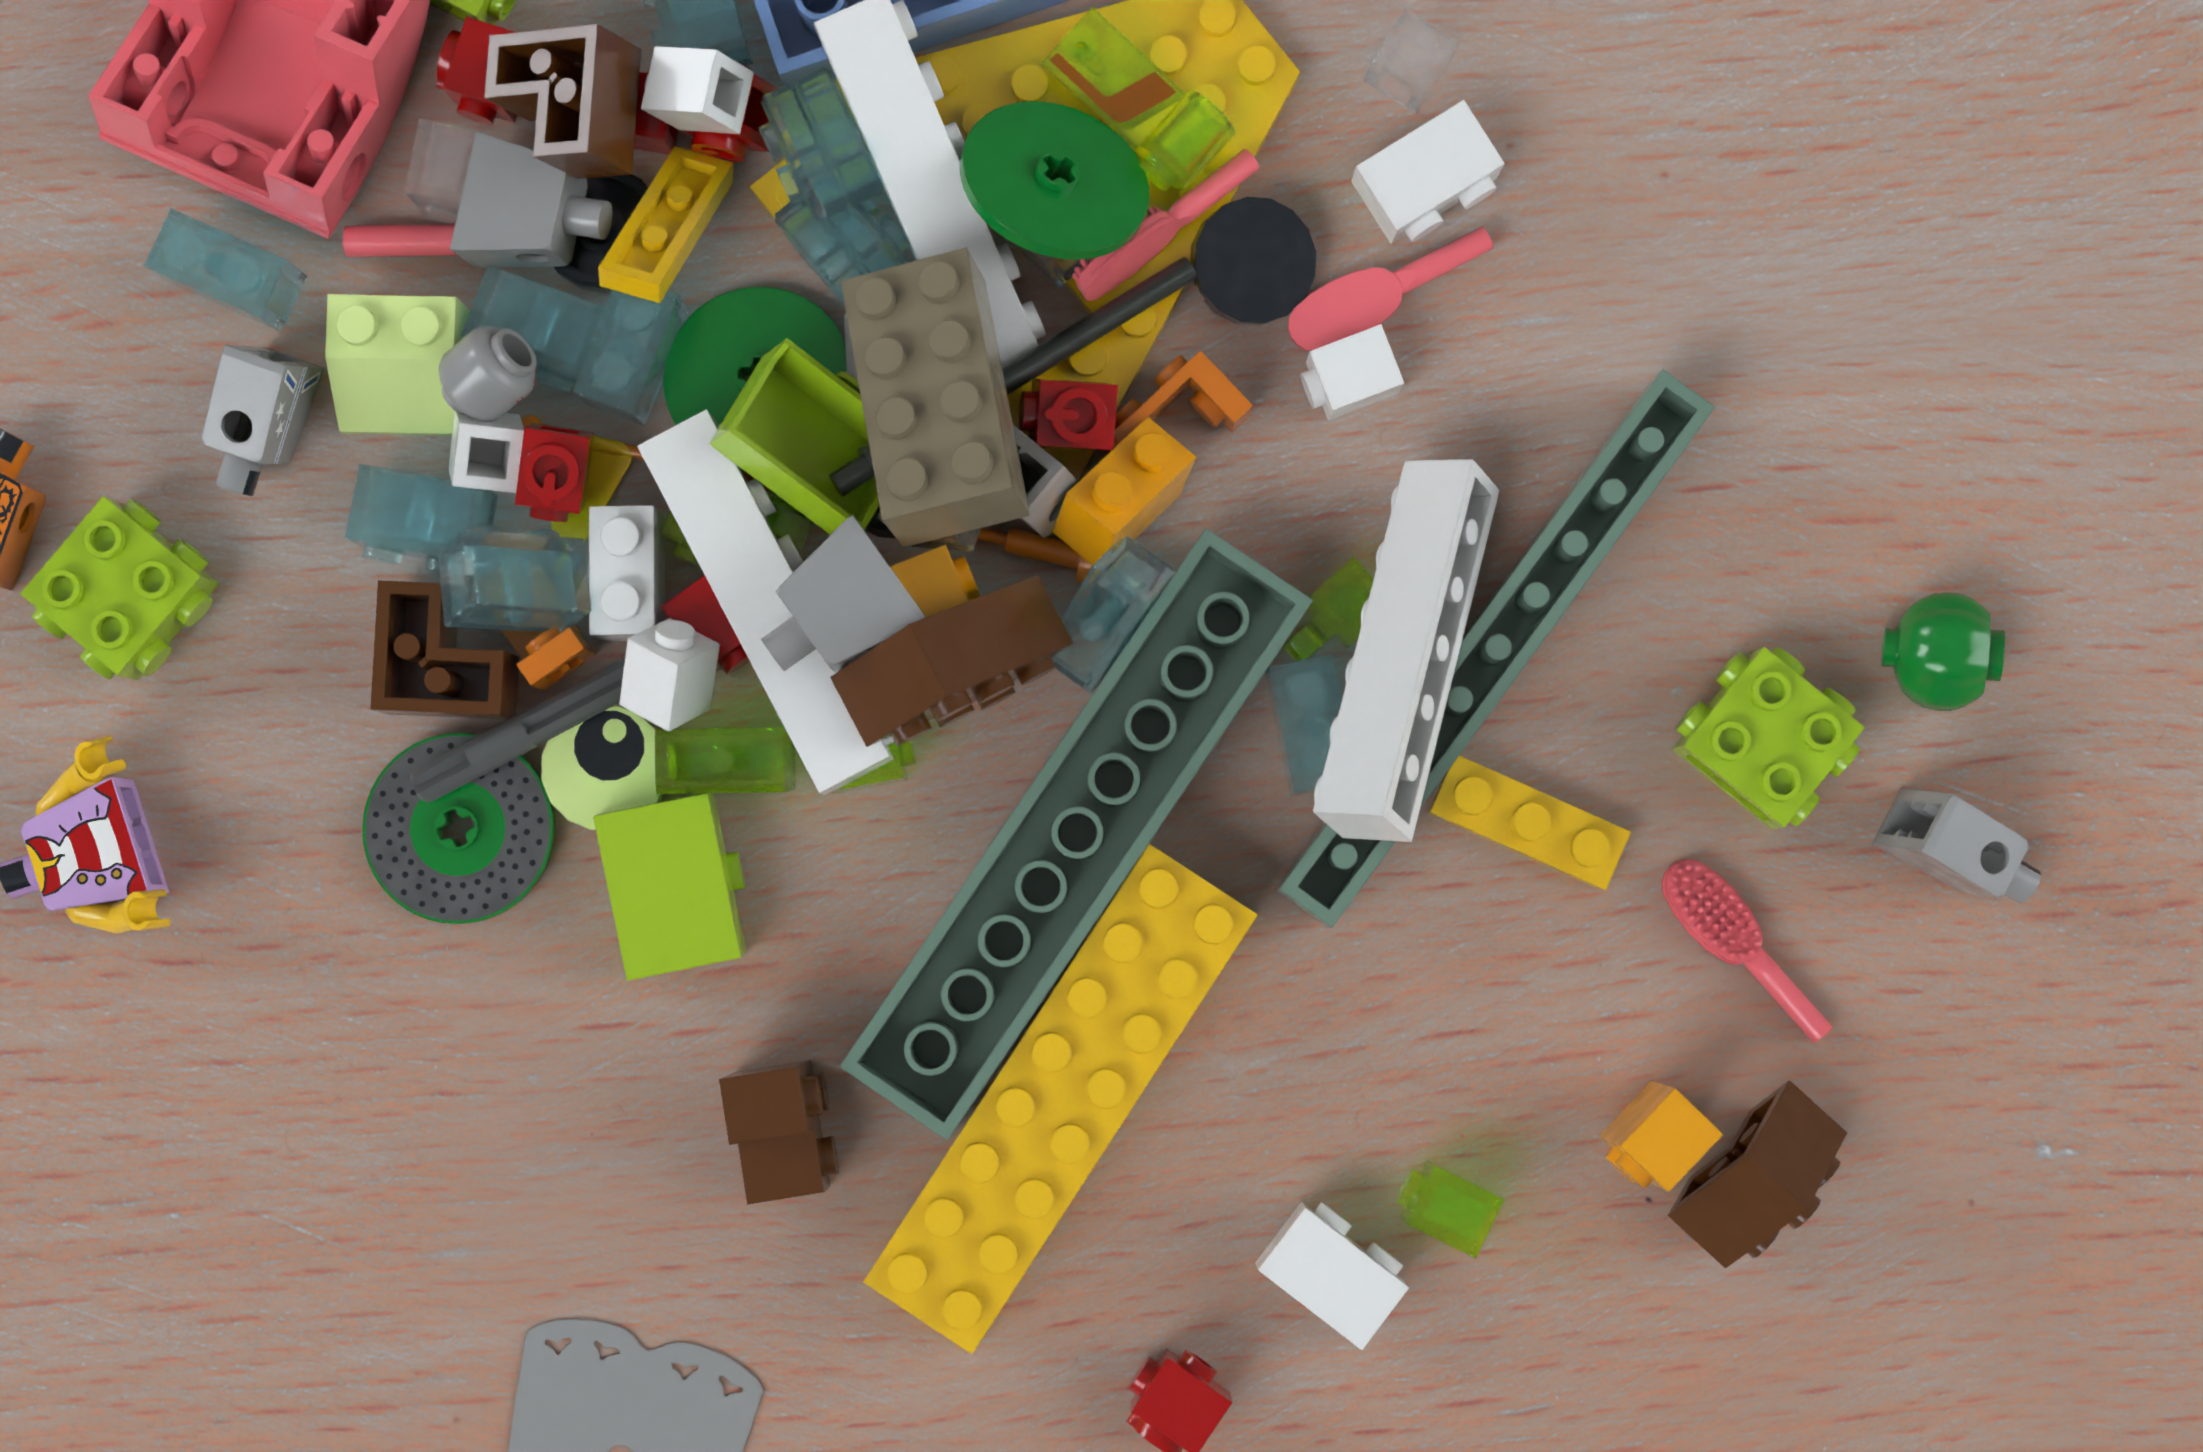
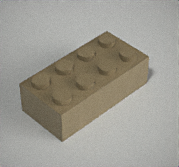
M967 247L841 280L881 517L903 547L1030 516L986 281Z

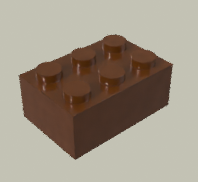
M1038 575L908 624L830 678L866 747L890 737L893 738L898 747L931 730L932 727L929 721L935 719L939 727L943 728L974 711L972 702L977 701L981 710H985L1016 693L1013 688L1015 686L1013 681L1019 679L1021 685H1025L1051 672L1056 668L1051 657L1074 643Z

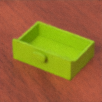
M786 338L760 359L709 445L830 535L852 515L865 531L879 506L874 478L843 497L837 492L829 478V474L860 456L858 449L869 443L858 380L843 371L838 372L837 375L833 374Z
M714 791L593 816L627 981L738 959L747 953L734 892L746 888L743 869L738 851L726 853Z

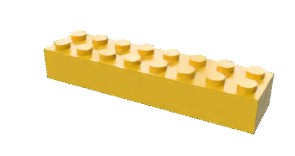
M1148 844L863 1283L970 1354H973L1258 914L1151 844Z

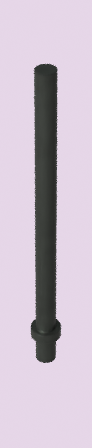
M1186 257L1180 258L1003 367L1002 371L1007 395L1197 279L1196 271L1191 262ZM869 443L858 449L860 456L829 474L832 484L842 497L872 478L875 479Z

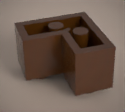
M599 24L489 35L484 98L528 121H536L534 158L577 179L632 175L641 49Z
M378 580L370 710L389 715L507 720L516 715L518 667L516 664L519 663V657L504 650L456 648L460 591L444 583Z
M811 1060L738 1071L719 1079L729 1145L738 1144L747 1205L825 1192L830 1187L829 1176L839 1174V1165L834 1137H823L820 1115L823 1114V1111L829 1110L824 1073H813Z
M1789 1080L1748 1112L1729 1148L1689 1177L1667 1216L1725 1269L1747 1253L1752 1258H1756L1773 1243L1781 1228L1789 1224L1793 1229H1796L1804 1224L1817 1210L1821 1200L1815 1194L1839 1168L1840 1161L1835 1156L1847 1132Z

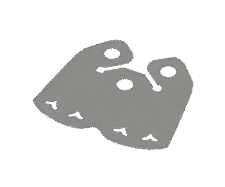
M586 1319L554 1320L539 1324L526 1331L508 1452H609L610 1449L618 1445L626 1446L632 1452H743L764 1389L757 1378L744 1366L726 1355L700 1345L674 1342L657 1349L646 1350L625 1328L611 1323ZM564 1338L571 1339L570 1344L566 1345L559 1355L550 1346L545 1344L546 1340L558 1343ZM598 1341L604 1348H617L619 1353L607 1356L601 1360L600 1353L594 1343ZM679 1363L684 1368L695 1365L698 1367V1370L692 1372L687 1379L683 1380L680 1373L672 1367V1364ZM724 1376L728 1379L731 1386L741 1387L743 1391L724 1396V1388L720 1382V1377Z

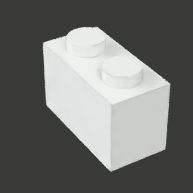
M1462 100L1357 165L1351 182L1390 244H1393L1405 235L1408 236L1411 242H1415L1444 222L1439 214L1459 202H1461L1464 209H1468L1491 195L1497 189L1493 181L1498 178L1505 163L1465 100Z
M654 505L589 506L590 635L602 642L627 641L629 637L666 620V615L660 608L665 604V515Z
M1301 1201L1256 1260L1257 1269L1355 1346L1363 1350L1409 1289L1404 1280L1397 1275L1404 1265L1375 1242H1372L1366 1251L1346 1236L1352 1225L1323 1202L1313 1211Z

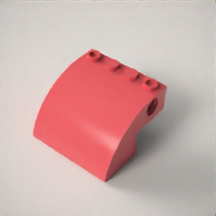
M148 0V6L88 95L100 130V140L329 239L370 172L393 124L415 65L425 29L430 0Z

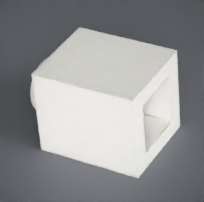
M655 46L649 74L645 81V92L641 109L678 130L740 134L754 72L716 49Z
M1382 324L1310 351L1306 360L1308 370L1300 373L1305 393L1312 408L1315 409L1323 406L1328 421L1398 395L1404 385V380Z
M455 411L448 467L452 486L516 493L524 426L519 414L506 413L493 422L478 421Z
M671 618L629 637L627 640L619 705L668 732L709 711L720 644L696 632L688 623Z

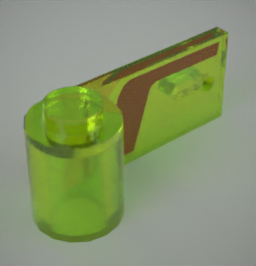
M1094 7L1083 16L1041 62V66L1090 112L1128 143L1136 155L1142 159L1138 166L1145 171L1147 178L1165 192L1171 186L1180 191H1185L1236 135L1231 122L1212 102L1193 90L1185 94Z

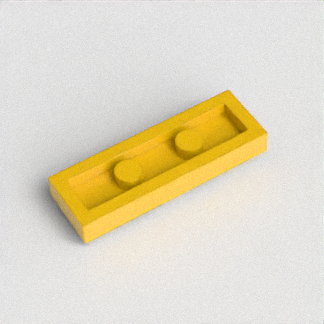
M674 146L599 265V286L660 304L734 182L733 162Z
M1460 755L1444 775L1428 811L1431 815L1600 890L1607 889L1631 834L1629 830Z

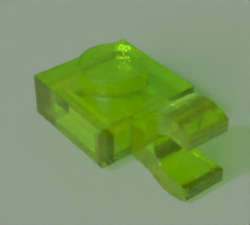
M1355 557L1350 559L1309 596L1313 600L1309 608L1315 613L1316 617L1283 646L1299 666L1333 635L1346 649L1358 639L1361 630L1362 607L1365 601L1369 599L1374 578Z

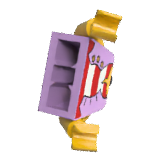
M111 735L84 741L76 747L74 753L75 761L62 772L36 804V816L21 825V833L28 854L0 863L1 884L6 894L12 899L40 890L43 903L48 911H66L67 916L77 925L114 934L133 930L167 928L171 925V919H160L158 917L156 902L159 897L167 896L169 890L134 780L117 777L104 779L107 775L124 771L126 768L124 759L111 762L107 759L106 746L109 742L113 741Z

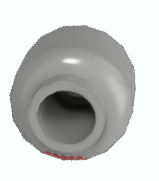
M480 326L471 331L442 356L439 364V376L443 397L447 404L457 413L467 415L478 421L493 422L505 415L534 390L536 384V356L528 342L517 332L507 328L501 329L496 326Z

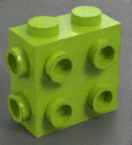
M102 496L20 595L37 608L31 617L41 627L59 639H63L68 634L85 648L79 657L94 671L109 680L115 674L139 680L142 675L149 676L164 664L172 651L168 644L184 625L186 627L193 626L207 613L213 602L209 595L220 583L204 571L210 561L203 554L181 538H178L172 544L156 531V528L161 524V520L133 498H130L126 504Z
M1763 646L1751 651L1748 656L1738 651L1727 662L1715 678V681L1722 688L1708 705L1699 700L1684 715L1675 728L1683 736L1672 750L1770 829L1785 828L1789 822L1797 827L1809 816L1820 801L1821 797L1814 791L1829 773L1834 777L1839 776L1855 759L1860 751V747L1854 741L1865 727L1852 717L1856 709L1842 695L1827 687L1821 692L1804 679L1802 675L1806 671L1805 667L1791 654L1778 647H1775L1771 652Z

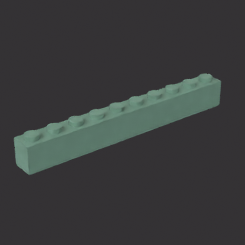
M1664 369L1649 382L1464 633L1421 807L1715 409V406ZM1324 823L1275 890L1326 928H1332L1396 841L1342 838Z

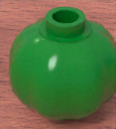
M1934 593L1912 604L1902 617L1900 623H1898L1897 629H1884L1881 666L1894 667V674L1902 692L1914 703L1936 711L1960 709L1983 696L1986 680H2001L2005 654V631L1991 629L1990 613L1974 599L1960 593Z

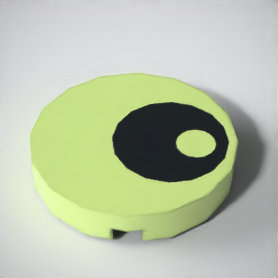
M614 705L548 740L542 753L541 780L550 803L568 821L590 830H596L593 819L595 815L661 802L666 790L665 786L668 782V772H670V756L660 732L648 720L618 705Z

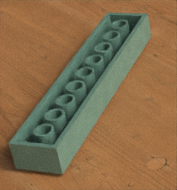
M1206 528L839 1067L948 1141L1300 622L1313 600Z

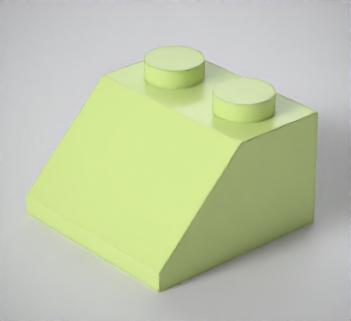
M327 294L325 360L339 432L342 434L452 436L455 411L447 404L443 397L439 364L442 356L471 332L472 311L457 297Z

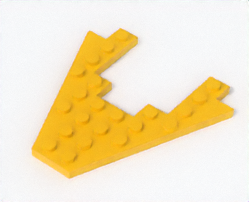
M1127 0L915 57L918 65L927 61L930 62L944 94V98L934 102L944 126L952 122L957 124L964 142L972 127L983 116L1008 104L1040 101L1061 104L1077 109L1109 126L1133 149L1147 175L1150 193L1148 208L1157 206L1161 211H1168L1178 199L1243 149L1248 150L1256 158L1300 76L1299 69L1243 0ZM1058 54L1106 98L1114 96L1152 73L1157 74L1176 93L1134 119L1124 123H1117L1108 117L1049 60ZM837 79L783 94L777 124L796 146L797 150L749 186L753 194L790 240H793L878 173ZM1182 99L1199 114L1197 118L1203 120L1156 152L1142 151L1120 131L1134 129ZM1241 184L1196 219L1179 228L1171 242L1150 262L1115 289L1096 300L1087 301L1076 286L1077 281L1072 277V274L1075 273L1074 268L1076 266L1082 267L1081 259H1061L1054 265V271L1086 311L1091 314L1180 258L1186 257L1190 261L1191 245L1201 223L1221 206L1231 203ZM1186 285L1036 378L1118 385L1117 413ZM1032 380L1007 395L1012 423L1019 430L1022 391L1031 392ZM1020 430L1026 436H1029V430ZM1040 446L1059 461L1078 481L1081 480L1097 449Z

